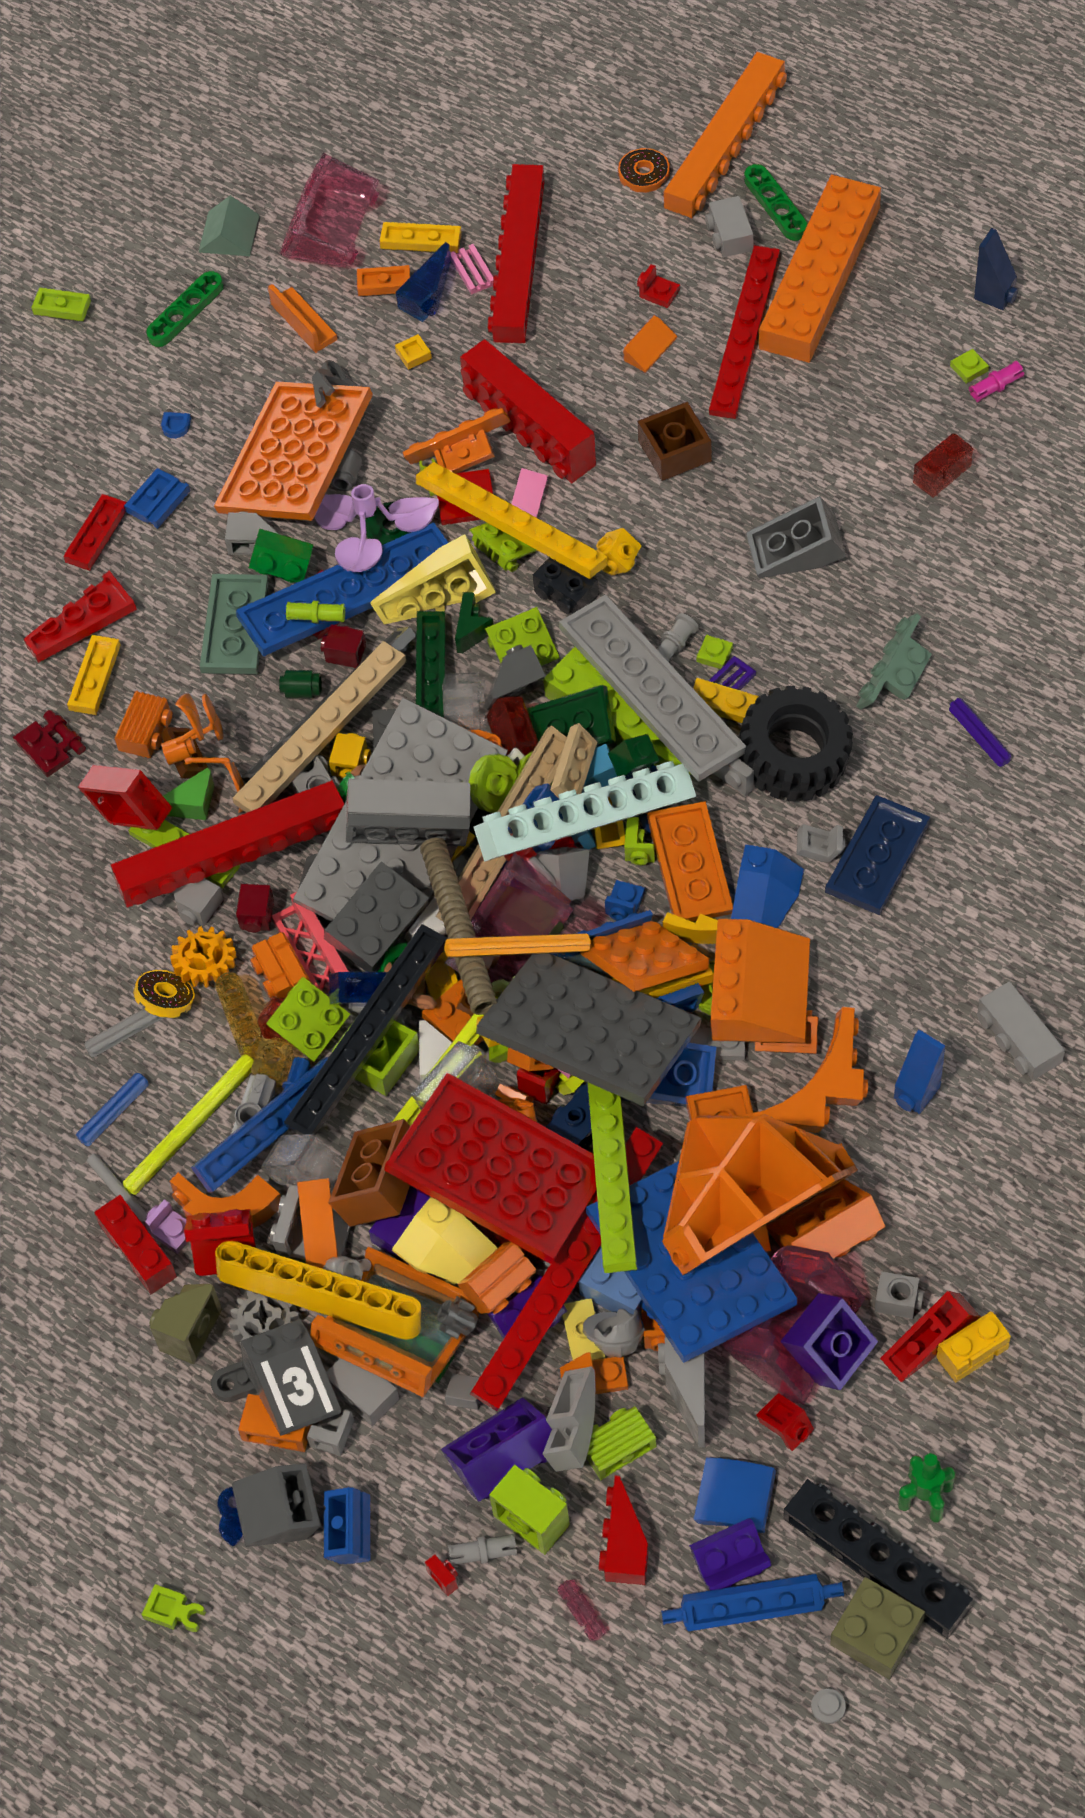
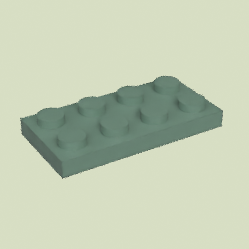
M212 574L200 659L201 673L258 674L260 651L236 617V610L267 596L269 586L268 575Z

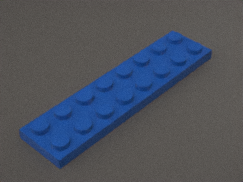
M433 522L419 531L411 532L382 545L381 559L375 566L366 571L351 572L338 564L237 609L236 617L262 656H266L339 623L337 621H319L316 624L312 623V620H287V602L312 603L314 600L319 601L320 604H345L346 620L373 608L371 605L373 599L437 549L447 544L448 541Z

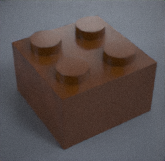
M688 401L637 421L638 442L661 481L712 461L711 439Z

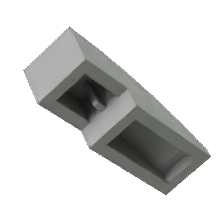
M592 1367L564 1372L546 1418L552 1431L543 1455L556 1472L583 1468L592 1436L595 1414V1370Z

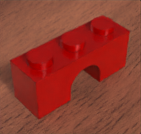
M118 1195L94 1212L101 1229L116 1249L119 1248L124 1254L133 1272L150 1295L177 1278L171 1261L121 1195Z

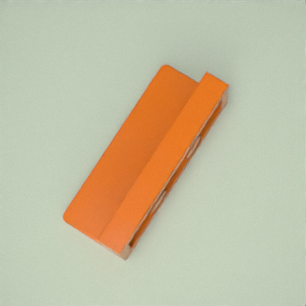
M273 284L268 286L271 305L315 353L337 341V334L293 287L281 293Z

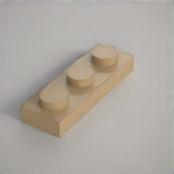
M580 723L571 726L551 785L550 790L558 798L559 794L574 789L577 794L582 793L595 752L597 741Z

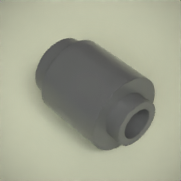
M352 449L346 450L331 481L332 487L339 491H349L356 484L362 464V458L356 451Z

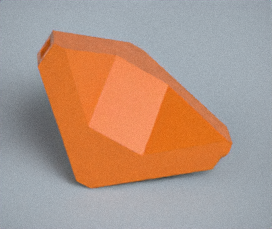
M703 1113L687 1123L662 1242L669 1252L674 1265L678 1267L682 1275H685L817 1193L841 1182L858 1171L842 1143L838 1145L766 1114L760 1116H712Z

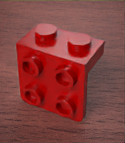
M233 1209L225 1212L198 1213L187 1216L184 1228L185 1240L191 1243L194 1270L199 1276L217 1274L215 1251L223 1242L235 1241L256 1248L251 1209Z

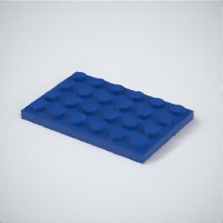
M678 1161L629 1186L637 1270L624 1272L682 1362L685 1363L796 1306L797 1297L753 1233L685 1275H682L678 1267L672 1262L671 1256L662 1242L679 1164ZM597 1201L586 1207V1214L600 1234Z

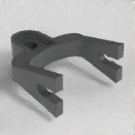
M326 360L322 367L312 376L316 406L319 408L326 402L323 391L327 396H331L335 391L332 385L359 386L346 378L343 369L332 360ZM371 401L365 410L367 412L374 406Z

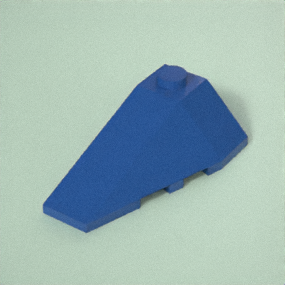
M745 844L731 919H748L778 928L799 896L804 869L775 849Z

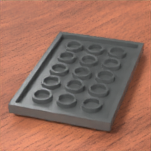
M541 953L532 954L498 997L497 1004H493L477 1024V1034L644 1107L700 1028L701 1018L642 992H633L621 983L553 954Z

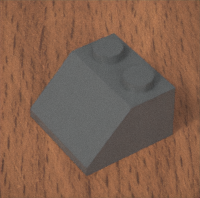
M517 645L506 651L507 655L502 658L503 660L497 669L484 705L487 710L540 686L546 675L531 645L525 648L522 645Z

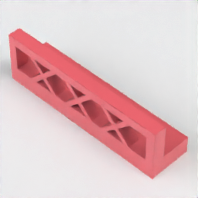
M297 892L291 894L292 906L272 915V920L279 932L285 933L313 985L323 991L326 982L337 984L342 992L331 997L336 1003L352 997L354 993H357L354 979L335 947L324 939V928L314 912L293 902ZM296 913L300 922L297 930L284 927L281 920ZM303 926L307 932L302 931ZM289 934L295 935L293 941ZM299 936L312 939L313 946L310 952L297 949L296 944ZM316 948L319 951L320 955L315 954ZM302 957L308 958L306 963ZM312 959L326 963L324 975L311 973L309 967ZM329 972H331L334 978L328 977ZM316 980H321L320 985L317 984Z

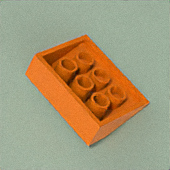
M718 919L710 1019L712 1041L805 1043L810 938L748 919Z

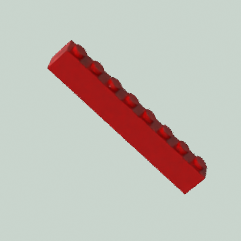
M512 164L511 175L506 176V191H509V195H504L503 208L506 211V215H501V230L504 231V234H499L498 250L501 251V255H496V271H499V273L493 277V291H496V296H491L490 310L493 312V316L488 317V333L493 334V342H526L545 185L544 165Z
M333 780L110 864L115 882L127 908L143 904L149 899L162 894L172 893L177 888L189 883H198L214 874L227 872L235 866L246 862H253L259 857L275 851H282L290 845L310 840L316 835L331 830L344 806V802Z

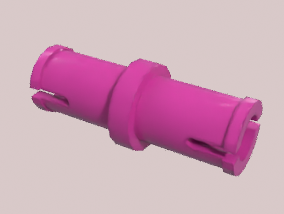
M1014 361L998 372H990L987 378L969 387L970 395L976 402H979L995 391H1003L1006 385L1024 376L1022 366L1018 361Z

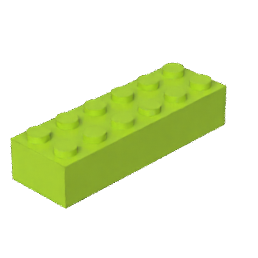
M576 647L544 678L545 697L550 700L602 684L607 686L616 742L614 743L619 745L626 739L648 734L659 758V761L654 764L655 766L669 761H673L674 766L682 764Z

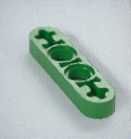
M760 164L748 166L744 173L746 186L787 239L792 241L801 240L807 227L805 218L764 166ZM761 176V184L759 185L757 177ZM771 191L774 192L776 195L774 197L767 198L764 197L762 194L764 192ZM782 208L787 209L789 212L785 215H779L775 211Z
M208 271L196 279L148 326L146 334L149 343L155 347H162L173 340L223 290L221 275L214 271ZM192 298L200 299V302L195 305L187 303ZM174 315L183 316V318L177 322H173L170 320V318Z

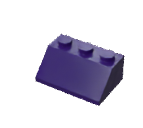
M522 1397L441 1448V1451L469 1493L479 1502L482 1499L490 1498L489 1494L514 1464L524 1470L525 1468L531 1469L537 1464L547 1462L543 1452L552 1429L547 1423L546 1417Z

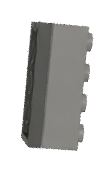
M367 775L355 776L354 779L348 780L346 799L347 843L422 845L426 840L436 837L444 839L447 846L466 845L470 830V783H463V780L457 778L446 779L445 782H433V779L427 777L416 778L415 781H403V778L397 776H389L385 780H374L371 776Z

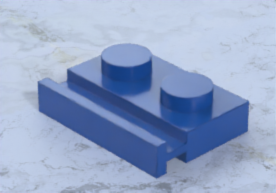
M157 468L124 507L128 514L147 524L150 522L158 529L188 495L190 487L189 484H183L178 478Z

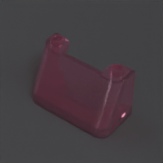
M322 153L303 188L279 254L288 259L345 268L347 264L352 265L358 254V251L355 250L356 244L354 241L366 209L369 205L374 206L380 192L376 191L380 180Z
M513 853L473 915L471 922L476 937H489L492 934L496 937L549 935L558 922L563 924L566 922L573 908L569 906L571 903L569 897L526 859L517 853ZM532 954L501 955L493 969L489 968L487 974L491 976L490 982L504 979L510 983ZM448 957L445 964L458 971L455 958Z
M785 1246L776 1251L771 1260L797 1297V1305L723 1343V1346L735 1360L792 1402L805 1404L814 1387V1380L809 1373L802 1371L803 1368L780 1341L818 1293L843 1298L855 1314L861 1307L865 1297L828 1252L797 1246Z

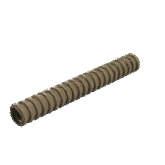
M430 838L422 843L420 852L425 862L427 874L432 884V890L439 906V912L441 913L448 939L476 938L446 841L442 838ZM483 956L454 957L463 982L465 994L468 997L471 1012L476 1015L486 1014L493 1004H497V999L492 990V984L487 974Z

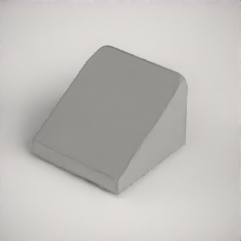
M453 1373L445 1394L446 1405L478 1410L480 1400L470 1395V1392L479 1378Z

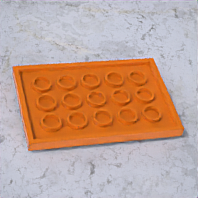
M275 382L214 504L216 511L223 514L244 511L257 513L260 517L312 521L373 396L370 387L332 385L335 391L331 396L325 395L323 391L326 402L319 408L316 406L313 384Z

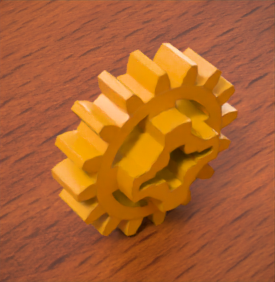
M202 926L198 927V933L187 930L188 937L183 938L179 936L177 938L178 945H172L173 955L170 956L174 973L176 976L181 975L183 983L191 980L193 987H196L199 982H203L205 988L209 987V981L212 980L216 984H220L219 977L221 975L229 977V968H235L236 966L234 959L237 956L232 939H226L223 930L215 934L214 927H210L208 932H204Z

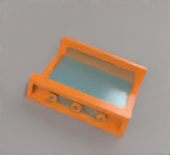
M368 1246L365 1250V1259L370 1260L371 1268L369 1271L363 1272L361 1281L416 1298L421 1304L420 1334L413 1339L405 1340L331 1316L325 1318L317 1315L311 1323L310 1336L316 1347L424 1397L466 1337L460 1333L459 1338L455 1339L439 1330L442 1324L437 1320L439 1308L446 1300L454 1302L456 1296L469 1303L471 1301L460 1288L445 1282L441 1278L417 1271L412 1266L389 1256L387 1253ZM474 1308L472 1312L477 1315L478 1319L479 1312L476 1308Z

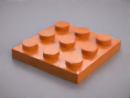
M655 921L645 922L641 926L630 929H621L617 933L607 936H597L591 940L589 951L580 952L582 956L633 992L706 970L709 966V958Z

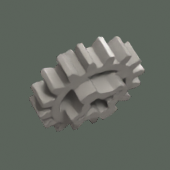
M247 1291L248 1299L238 1298L237 1303L240 1308L231 1309L230 1312L234 1319L229 1321L231 1330H234L232 1335L236 1342L252 1337L248 1333L258 1335L296 1321L300 1317L298 1312H295L297 1309L296 1305L261 1294L254 1295L252 1291ZM270 1304L276 1305L278 1308H274ZM264 1311L266 1312V1315L268 1317L266 1319L265 1329H263V1326L261 1324L263 1321L262 1318H264Z

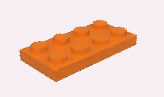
M706 801L648 812L647 819L671 914L691 922L696 921L700 914L711 918L732 914L733 904Z

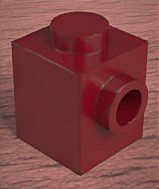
M331 625L328 634L324 635L321 640L320 649L321 652H324L325 661L327 663L356 668L360 664L366 648L364 631L353 629L349 626Z
M240 885L236 911L240 930L252 933L270 931L274 897L270 885Z

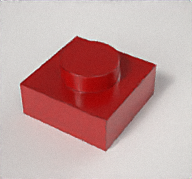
M434 1554L425 1561L428 1574L447 1596L458 1589L456 1581L458 1573L447 1559L441 1562L436 1554Z

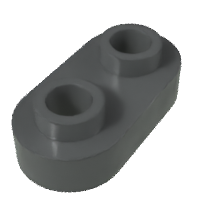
M242 1361L221 1368L212 1376L211 1388L216 1398L220 1401L233 1402L247 1397L248 1394L257 1393L242 1366ZM232 1382L234 1387L231 1390L226 1391L223 1389L224 1384Z

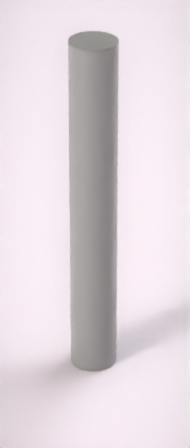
M97 1154L89 1156L87 1163L116 1197L118 1195L123 1197L141 1223L145 1225L147 1217L145 1210Z

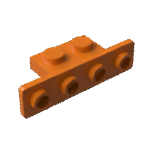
M503 408L491 409L485 412L484 416L475 420H466L453 430L439 432L428 441L412 444L409 449L402 452L403 456L410 464L435 456L440 466L453 473H459L495 457L487 432L509 423L510 418Z

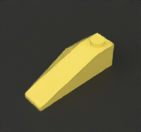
M464 534L437 549L373 599L371 605L383 624H389L416 618L417 611L435 608V611H445V606L462 601L463 592H473L475 594V602L477 603L496 593L478 554Z
M430 1197L414 1216L392 1248V1251L417 1271L436 1275L446 1279V1282L455 1285L489 1257L497 1247L464 1215Z

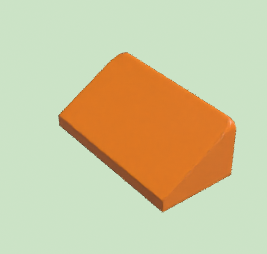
M654 315L625 346L623 350L624 361L646 373L677 339V335L659 317Z

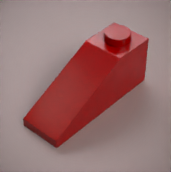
M947 1291L880 1359L898 1380L903 1382L936 1357L938 1344L975 1322L981 1316L960 1293Z

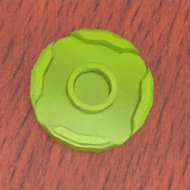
M494 753L484 755L476 761L470 772L468 782L470 783V796L473 803L482 811L489 813L498 812L518 778L515 770L517 766L508 756Z

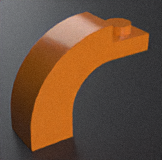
M179 1172L170 1180L174 1192L172 1197L183 1207L186 1219L187 1216L198 1213L251 1209L253 1228L266 1222L279 1210L280 1193L259 1175L240 1192L223 1198L204 1194Z

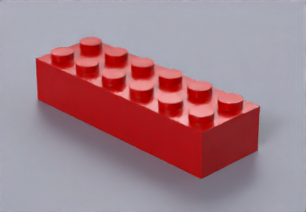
M486 339L460 356L463 392L470 400L475 399L480 403L484 412L503 408L508 414L510 422L501 427L505 431L511 430L522 446H529L534 450L536 457L542 463H549L559 478L563 479L565 477L570 483H573L596 466L594 432Z

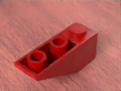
M615 1475L614 1486L607 1487L606 1506L611 1507L610 1518H604L602 1538L608 1539L607 1551H600L599 1571H604L606 1582L645 1585L649 1554L648 1542L620 1476Z

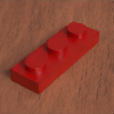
M102 494L63 556L65 563L90 571L126 513L124 505L127 502Z

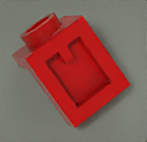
M650 264L645 272L640 274L637 281L640 298L665 308L670 306L680 291V284L657 276L656 266Z
M777 1393L756 1414L759 1422L779 1435L786 1447L791 1451L804 1442L814 1430L805 1410L780 1393Z

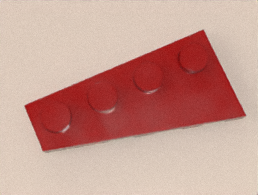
M110 570L102 576L103 581L98 585L93 586L91 584L83 591L84 596L75 603L70 601L66 604L58 617H50L24 638L26 647L38 663L137 610L132 598Z

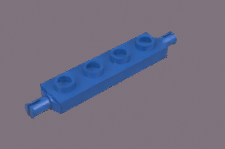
M812 1574L683 1595L681 1608L661 1610L663 1625L683 1622L688 1631L821 1611L824 1599L844 1597L842 1582L822 1585L817 1575Z

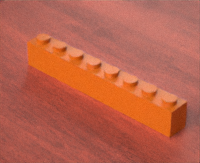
M756 52L664 190L665 209L689 218H693L697 211H702L707 195L713 193L717 187L718 178L720 175L724 176L727 173L732 157L736 158L740 152L741 143L744 139L748 140L750 138L755 122L759 123L761 121L766 105L773 103L778 87L782 88L787 79L785 61Z

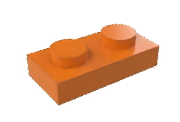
M410 265L357 269L358 296L411 293Z

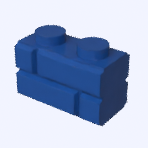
M353 1487L325 1491L324 1558L338 1564L369 1562L370 1494L360 1492V1490Z

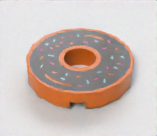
M650 148L632 150L625 154L619 162V179L624 186L630 187L632 191L645 193L655 191L669 179L670 164L668 159L657 150ZM642 167L650 169L648 173H640L637 170Z

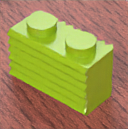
M635 1406L629 1410L626 1408L617 1410L611 1415V1421L601 1427L598 1424L593 1425L586 1459L600 1480L656 1448V1437Z

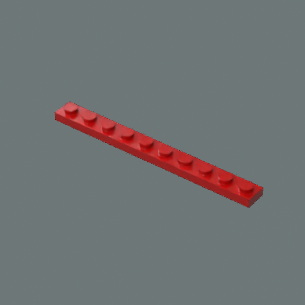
M638 1127L635 1128L625 1144L629 1186L642 1179L663 1145L661 1141ZM597 1191L591 1199L589 1205L598 1201ZM586 1210L470 1392V1395L495 1411H498L601 1245V1235L589 1219Z

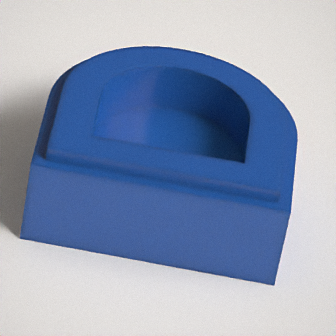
M164 412L161 422L164 435L173 439L183 437L189 430L191 414Z

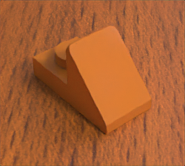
M587 1352L560 1367L561 1380L565 1371L592 1367L595 1370V1394L628 1390L624 1357L592 1360L591 1353Z

